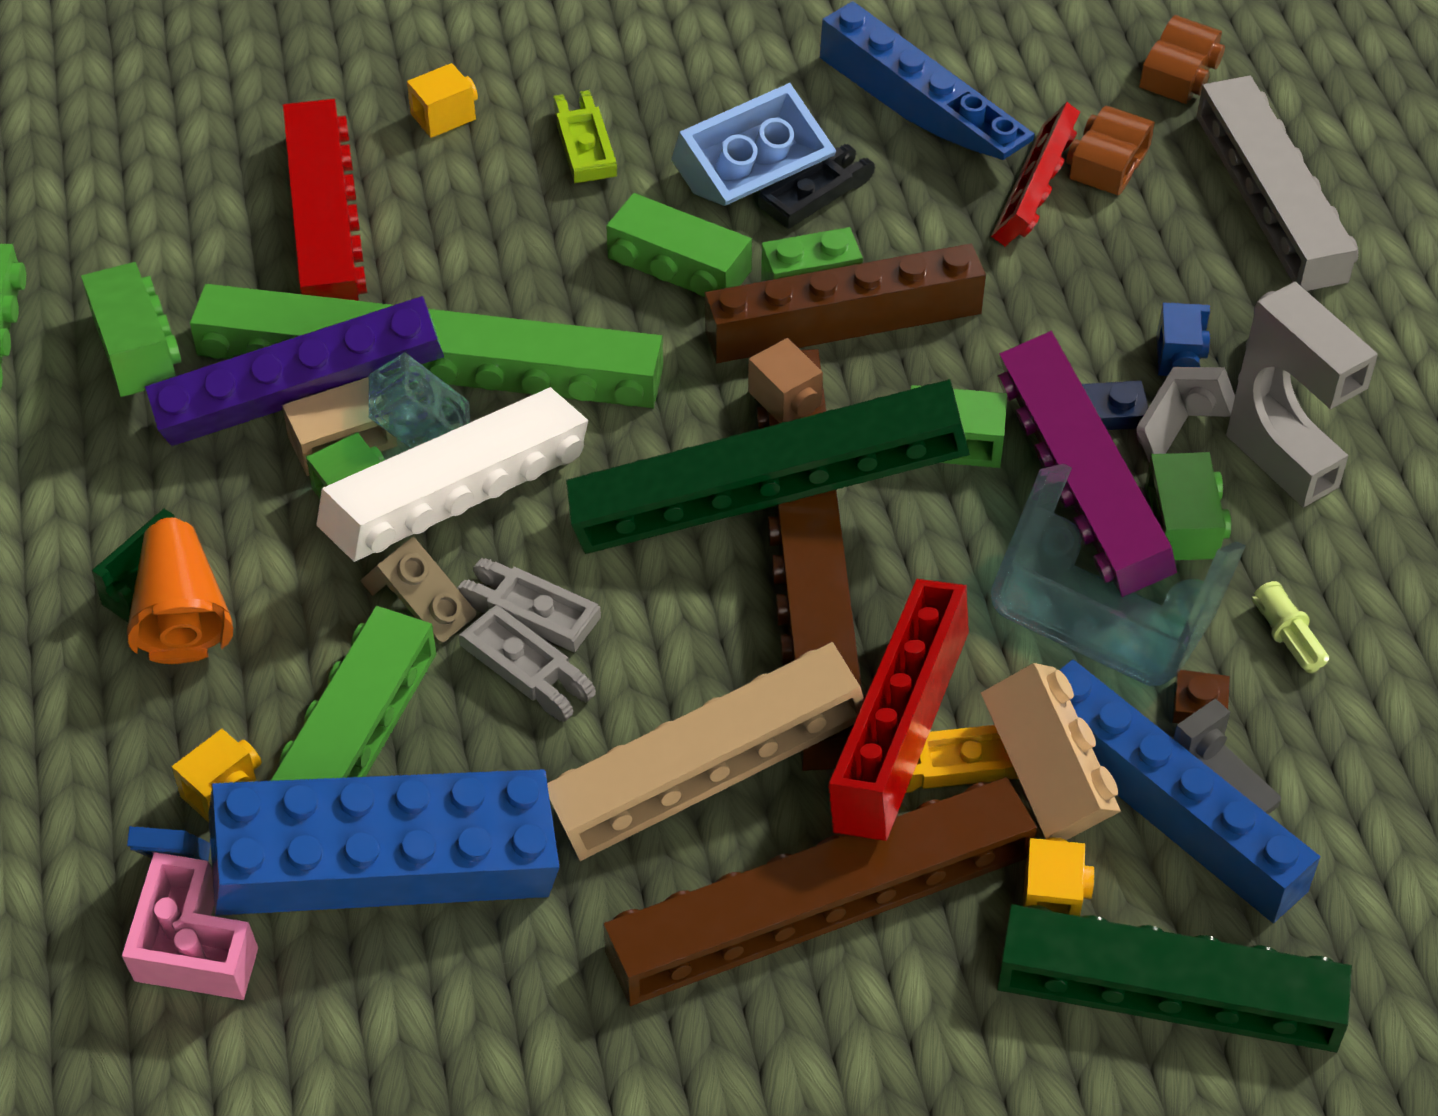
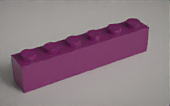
M1049 331L999 353L1004 372L997 375L1002 391L1007 393L1008 401L1016 398L1021 407L1016 409V414L1026 436L1035 434L1039 443L1034 445L1042 467L1046 472L1054 469L1058 479L1053 481L1063 506L1067 508L1073 505L1078 516L1074 517L1073 521L1084 545L1093 542L1098 554L1093 556V559L1104 583L1113 580L1121 597H1124L1176 574L1177 569L1170 542L1053 332Z

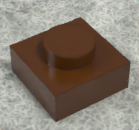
M1178 669L1175 679L1172 723L1179 724L1215 698L1228 709L1230 676Z

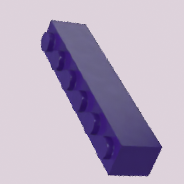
M420 296L145 386L158 431L171 446L281 411L283 410L282 405L303 397L321 393L370 376H374L376 380L443 358L444 354L424 297Z

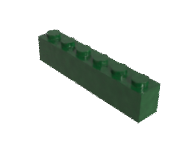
M1011 904L997 991L1337 1053L1349 1022L1352 965L1337 963L1324 956L1304 957L1281 953L1268 946L1256 945L1248 947L1220 942L1218 939L1207 935L1192 937L1164 932L1162 929L1151 925L1136 927L1108 922L1106 919L1095 915L1080 917L1052 912L1050 909L1039 905L1024 907Z

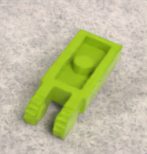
M580 91V109L569 111L567 100H565L563 94L555 95L553 101L557 128L574 183L617 177L616 159L599 106L595 107L590 91Z

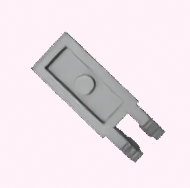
M481 558L473 567L474 575L486 586L480 583L476 584L468 579L462 581L457 587L475 610L484 613L497 605L541 638L574 653L601 618L600 606L597 603L519 568L513 567L511 569L498 562H492L491 559Z
M498 605L493 606L459 634L461 647L531 700L537 699L543 710L549 715L554 716L559 722L566 721L573 715L574 711L567 698L551 686L558 679L566 691L576 696L581 702L584 701L586 703L596 695L593 682L585 674H582L579 669L570 664L566 655Z

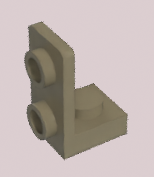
M414 536L360 580L372 596L387 585L415 618L432 623L434 640L437 644H443L476 616L475 609Z

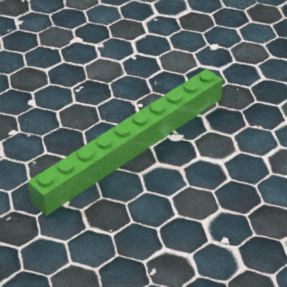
M205 284L190 321L197 356L231 359L393 305ZM428 309L444 357L385 376L398 380H413L531 395L551 387L562 398L654 408L663 371V335Z

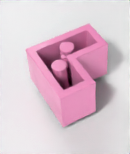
M158 852L153 853L122 958L135 982L244 1000L256 959L258 945L249 922L211 916L214 907L212 868L209 861Z

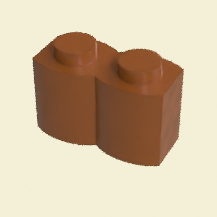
M1174 15L1143 64L1139 88L1184 104L1189 103L1194 93L1201 95L1202 85L1207 84L1209 78V69L1216 70L1225 51V45L1220 44L1222 31Z
M1107 105L1101 109L1098 115L1092 114L1086 123L1082 139H1075L1068 151L1066 164L1071 165L1069 179L1120 195L1130 181L1134 170L1139 167L1150 148L1155 121Z

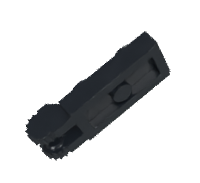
M849 144L841 145L840 148H836L835 156L780 180L761 191L758 195V207L784 227L790 229L851 189H858L863 183L866 184L873 177L872 175L876 168L875 164L864 157L858 162H854L857 155L856 150Z

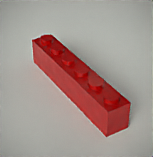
M335 99L283 104L301 294L359 301L360 294H367L364 266L355 267V263L364 262L361 237L360 235L352 236L351 233L360 231L357 204L348 205V201L356 200L353 174L345 175V171H353L350 144L341 145V142L350 141L346 115H337Z
M916 579L829 782L833 833L887 841L969 634L967 585Z

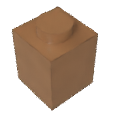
M788 338L749 358L748 392L779 423L805 417L822 405L823 372Z

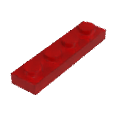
M1068 102L1042 125L991 237L1005 247L1018 235L1026 237L1037 224L1040 216L1036 213V210L1045 202L1052 191V187L1048 183L1064 164L1065 159L1061 157V154L1070 146L1077 135V131L1073 128L1080 111Z

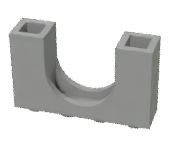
M1293 282L1276 292L1270 291L1264 294L1254 307L1253 322L1249 338L1246 342V352L1242 369L1238 376L1239 382L1226 436L1303 508L1340 487L1349 455L1323 433L1304 413L1294 394L1290 374L1329 409H1332L1368 389L1378 353L1297 282Z

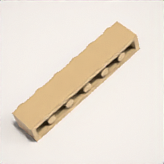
M831 642L817 650L804 653L797 660L777 670L754 678L750 683L722 697L713 698L702 707L674 721L665 722L655 730L625 745L616 746L608 751L607 754L577 769H571L562 773L557 779L547 783L550 801L579 860L582 861L854 725L864 702L861 687L836 646Z

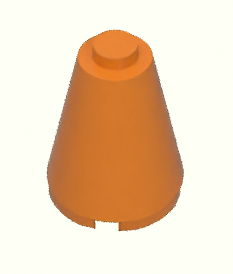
M177 518L160 519L144 533L127 627L128 644L131 650L138 654V648L148 652L149 660L156 663L182 664L202 660L208 657V648L220 642L221 649H223L233 637L231 615L196 531L192 525Z

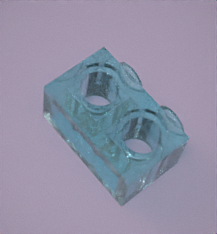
M406 352L369 374V418L411 449L470 423L469 401Z

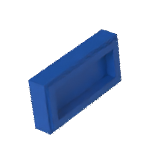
M129 826L127 846L130 847V850L149 858L153 857L154 852L209 861L210 843L187 831Z

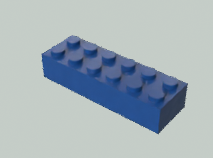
M545 769L212 783L208 816L215 916L549 897L560 868Z

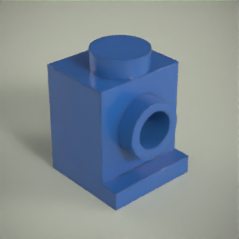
M1162 304L1157 330L1158 375L1168 376L1173 367H1200V358H1208L1210 333L1206 329L1210 305Z

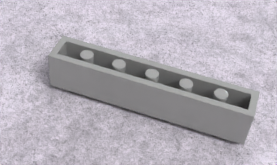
M1251 75L1203 84L1196 118L1292 282H1297L1306 291L1349 283L1354 263L1358 260L1357 243L1352 236L1348 235L1341 224L1336 208L1330 206L1322 193L1319 180L1311 175L1303 161L1300 149L1292 144L1286 134L1284 123L1282 120L1277 119L1273 113L1266 94L1259 90Z

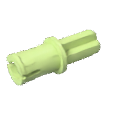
M1271 581L1260 586L1254 592L1255 596L1252 597V601L1269 622L1272 628V637L1276 642L1285 643L1301 668L1307 673L1317 672L1319 668L1328 663L1329 655L1309 629L1310 619L1305 612L1299 611L1294 606L1279 582Z

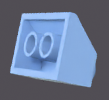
M788 83L680 131L671 160L695 195L726 206L835 156L836 149L791 83Z

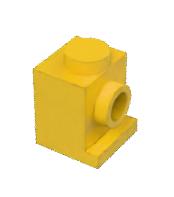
M222 728L172 766L180 797L209 823L208 815L212 783L256 781L254 770L262 764V761L251 744L243 739L237 742Z

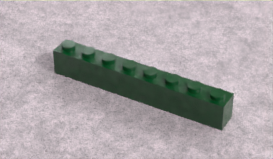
M951 379L567 479L571 526L584 553L589 554L968 456L970 453Z

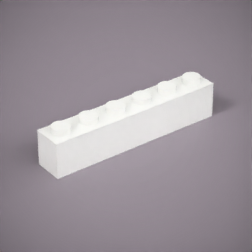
M551 387L322 488L316 526L354 562L372 553L382 552L390 545L413 534H420L438 522L451 516L461 515L470 507L490 498H497L505 491L526 481H533L543 473L562 464L573 462L580 456L584 448L583 442L589 420Z

